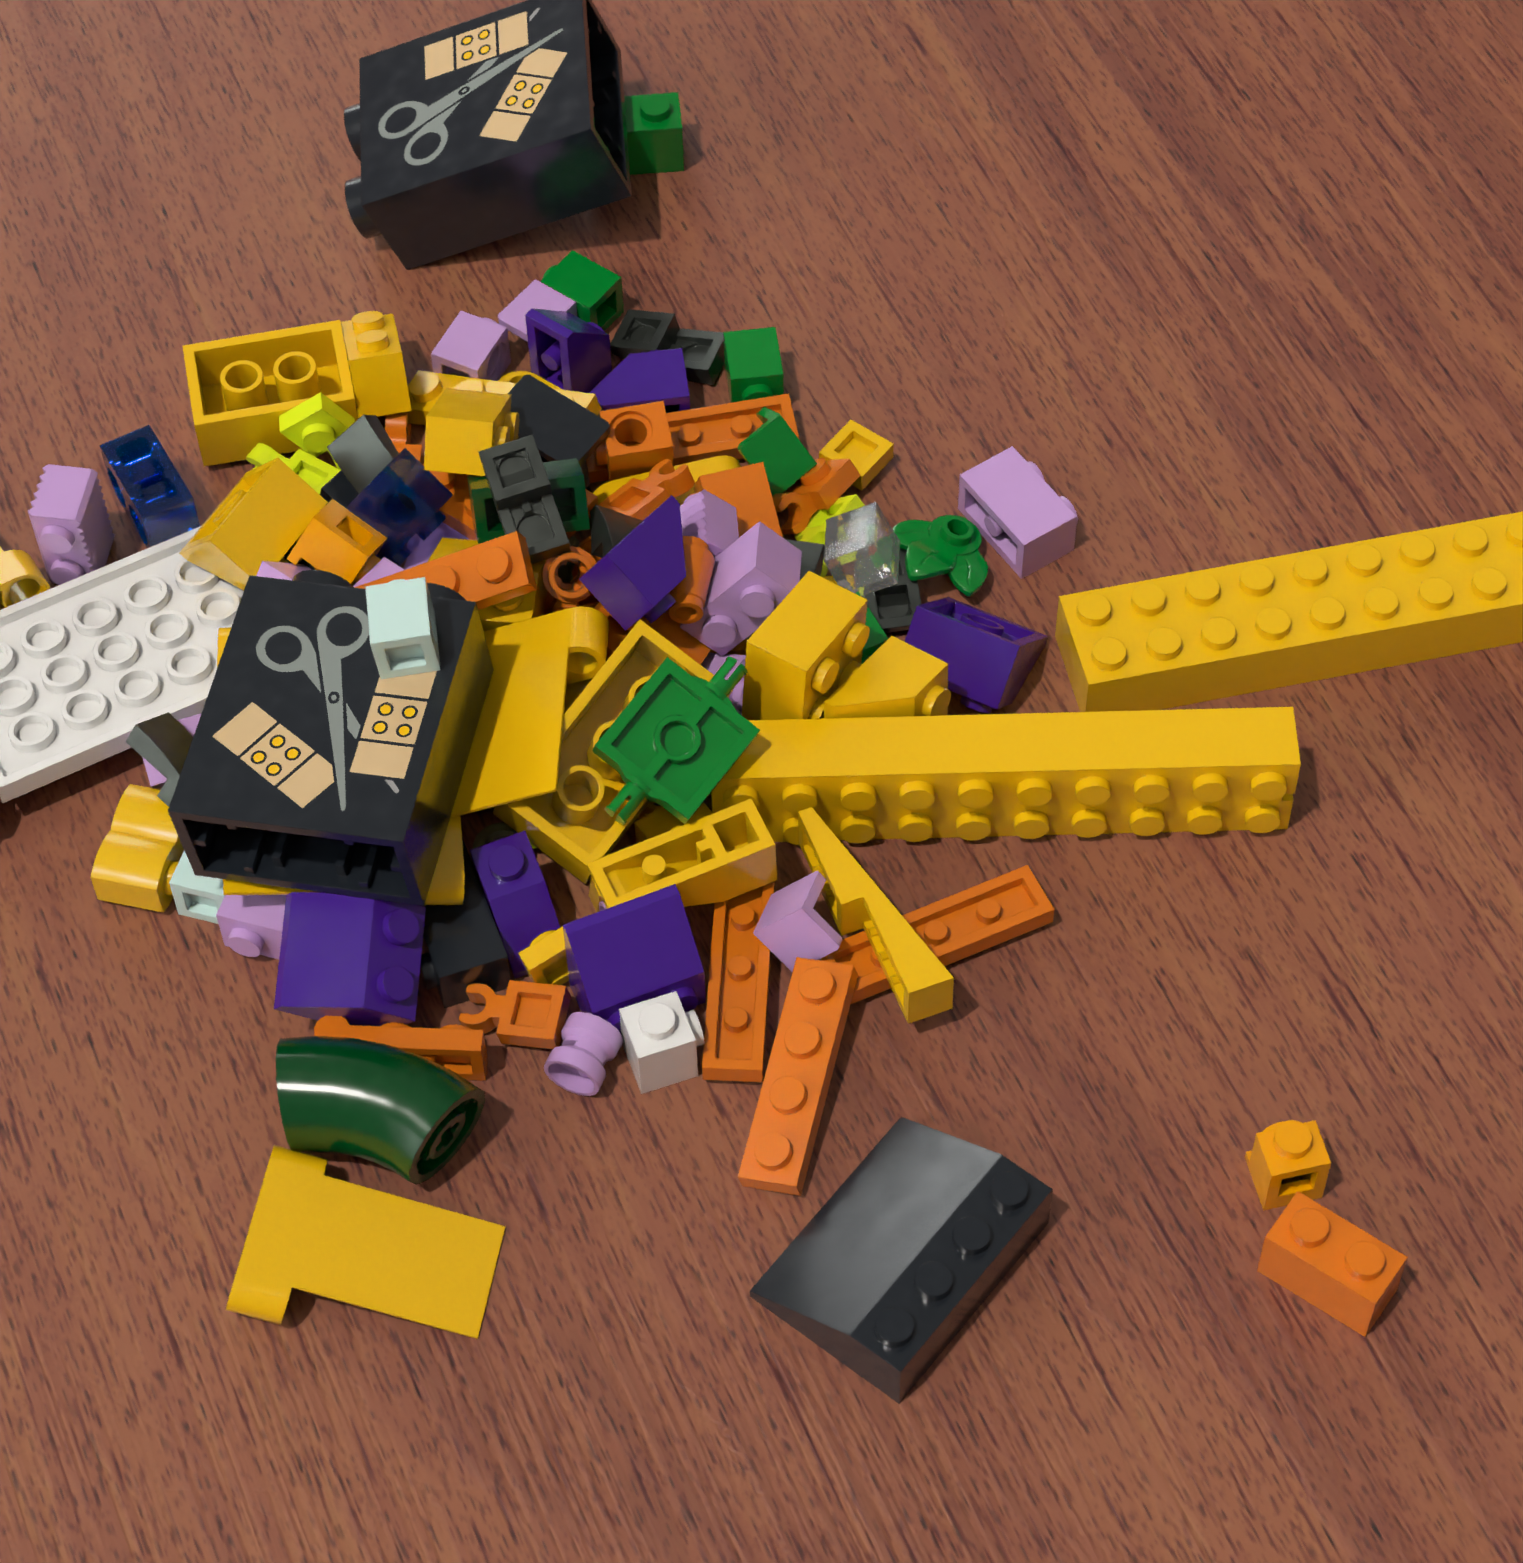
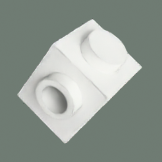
M677 991L619 1009L622 1045L641 1094L698 1076L697 1046L704 1045V1036L696 1012L694 1010L684 1011Z

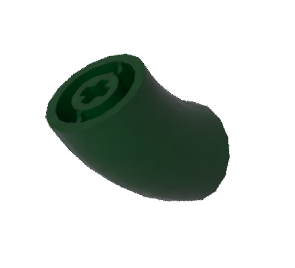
M326 1036L282 1038L277 1044L276 1082L278 1101L286 1139L290 1149L302 1153H338L360 1157L378 1163L417 1185L429 1180L439 1172L459 1151L479 1120L485 1104V1091L459 1074L418 1054L387 1044L355 1038Z

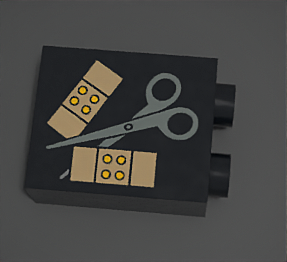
M526 0L359 58L360 103L345 108L344 124L351 147L357 158L361 161V176L346 181L345 199L352 221L359 233L366 239L382 234L406 270L632 196L621 50L592 0Z
M321 570L301 571L292 580L249 575L168 809L194 874L204 877L424 906L494 671L476 602L466 601L459 593L448 587L427 583L436 617L441 670L381 680L370 646L366 589L354 588L344 578Z

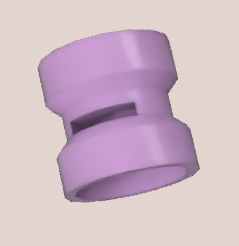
M575 1012L568 1017L561 1031L562 1046L554 1047L544 1064V1072L550 1080L561 1088L577 1095L592 1096L599 1091L606 1077L603 1066L606 1062L612 1061L616 1057L623 1039L618 1029L603 1018L590 1013Z

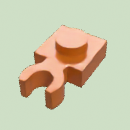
M664 459L651 469L649 476L645 480L641 481L632 478L598 505L644 520L671 495L678 497L689 491L694 486L695 481L688 465L683 464L675 470L671 460Z
M509 980L506 995H496L485 984L475 983L467 985L466 994L470 1001L486 1005L478 1014L460 1013L459 1021L461 1025L472 1030H483L484 1034L498 1027L496 1034L501 1044L554 1049V1047L560 1046L561 1031L565 1025L571 999L567 986Z

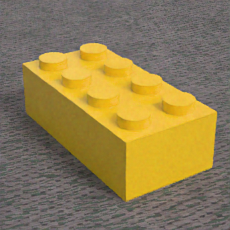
M639 619L564 714L557 791L496 806L493 811L495 816L516 832L526 831L528 839L533 845L585 884L591 878L587 863L609 855L650 802L644 799L624 825L615 819L629 801L626 800L613 817L609 816L605 811V807L611 803L626 783L618 771L592 752L595 744L667 657L692 676L707 680L708 682L714 676L641 619Z

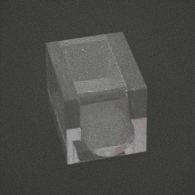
M877 502L826 519L824 563L839 586L853 593L859 591L860 595L864 596L898 584L900 540Z

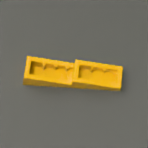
M810 807L798 811L799 845L812 873L819 871L826 878L821 893L841 936L864 929L907 1023L909 1024L953 1009L954 977L815 810Z

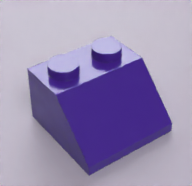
M947 597L916 606L904 642L948 663V690L962 695L960 699L961 704L976 711L991 713L993 708L1000 709L1013 703L1043 651L1048 636Z
M675 884L563 925L570 988L581 1012L603 1018L617 1028L620 1034V1008L677 991L685 1012L694 1010L697 1005L706 1002L704 969L680 893Z
M291 892L287 894L274 1009L314 1020H319L324 1016H342L349 1025L382 1026L390 1022L407 1025L414 1022L416 1018L426 907L324 892Z

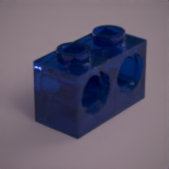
M150 425L100 445L110 486L146 548L200 527L194 498Z
M404 448L346 509L387 537L376 556L381 560L385 557L400 566L412 553L405 544L415 534L424 541L447 518L439 509L453 494L430 471L424 470V466ZM398 493L408 496L414 502L416 510L405 507L400 501Z

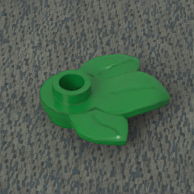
M944 515L934 519L932 522L915 519L902 521L896 524L886 537V540L891 544L907 550L905 566L907 576L911 581L948 574L956 588L966 596L973 595L984 584L988 574V565L979 552L982 536L979 529L964 517Z

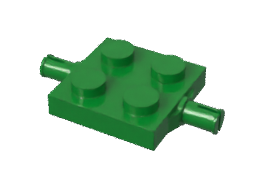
M668 657L663 661L592 750V752L618 771L626 783L611 803L605 807V811L609 816L613 817L626 800L629 801L615 819L624 825L641 802L646 799L660 804L684 824L690 820L760 731V729L736 711L732 702L727 697L743 676L748 673L743 664L740 663L732 675L725 680L738 661L733 657H727L724 664L708 682L688 674Z

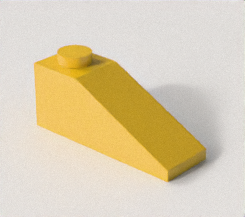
M752 798L587 863L590 875L607 909L673 884L676 885L680 893L683 906L687 907L724 902L777 880L776 845Z

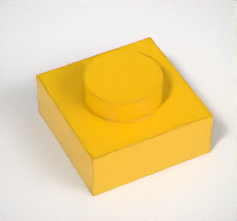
M850 419L821 449L819 458H825V460L850 458L860 474V477L852 485L862 491L892 460L894 444Z
M563 926L557 930H550L540 934L531 942L529 947L518 953L532 982L562 985L569 981Z

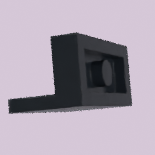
M524 375L508 392V394H512L511 412L519 413L518 439L533 434L543 463L577 458L584 474L586 489L590 485L586 460L610 434L609 422L533 376Z

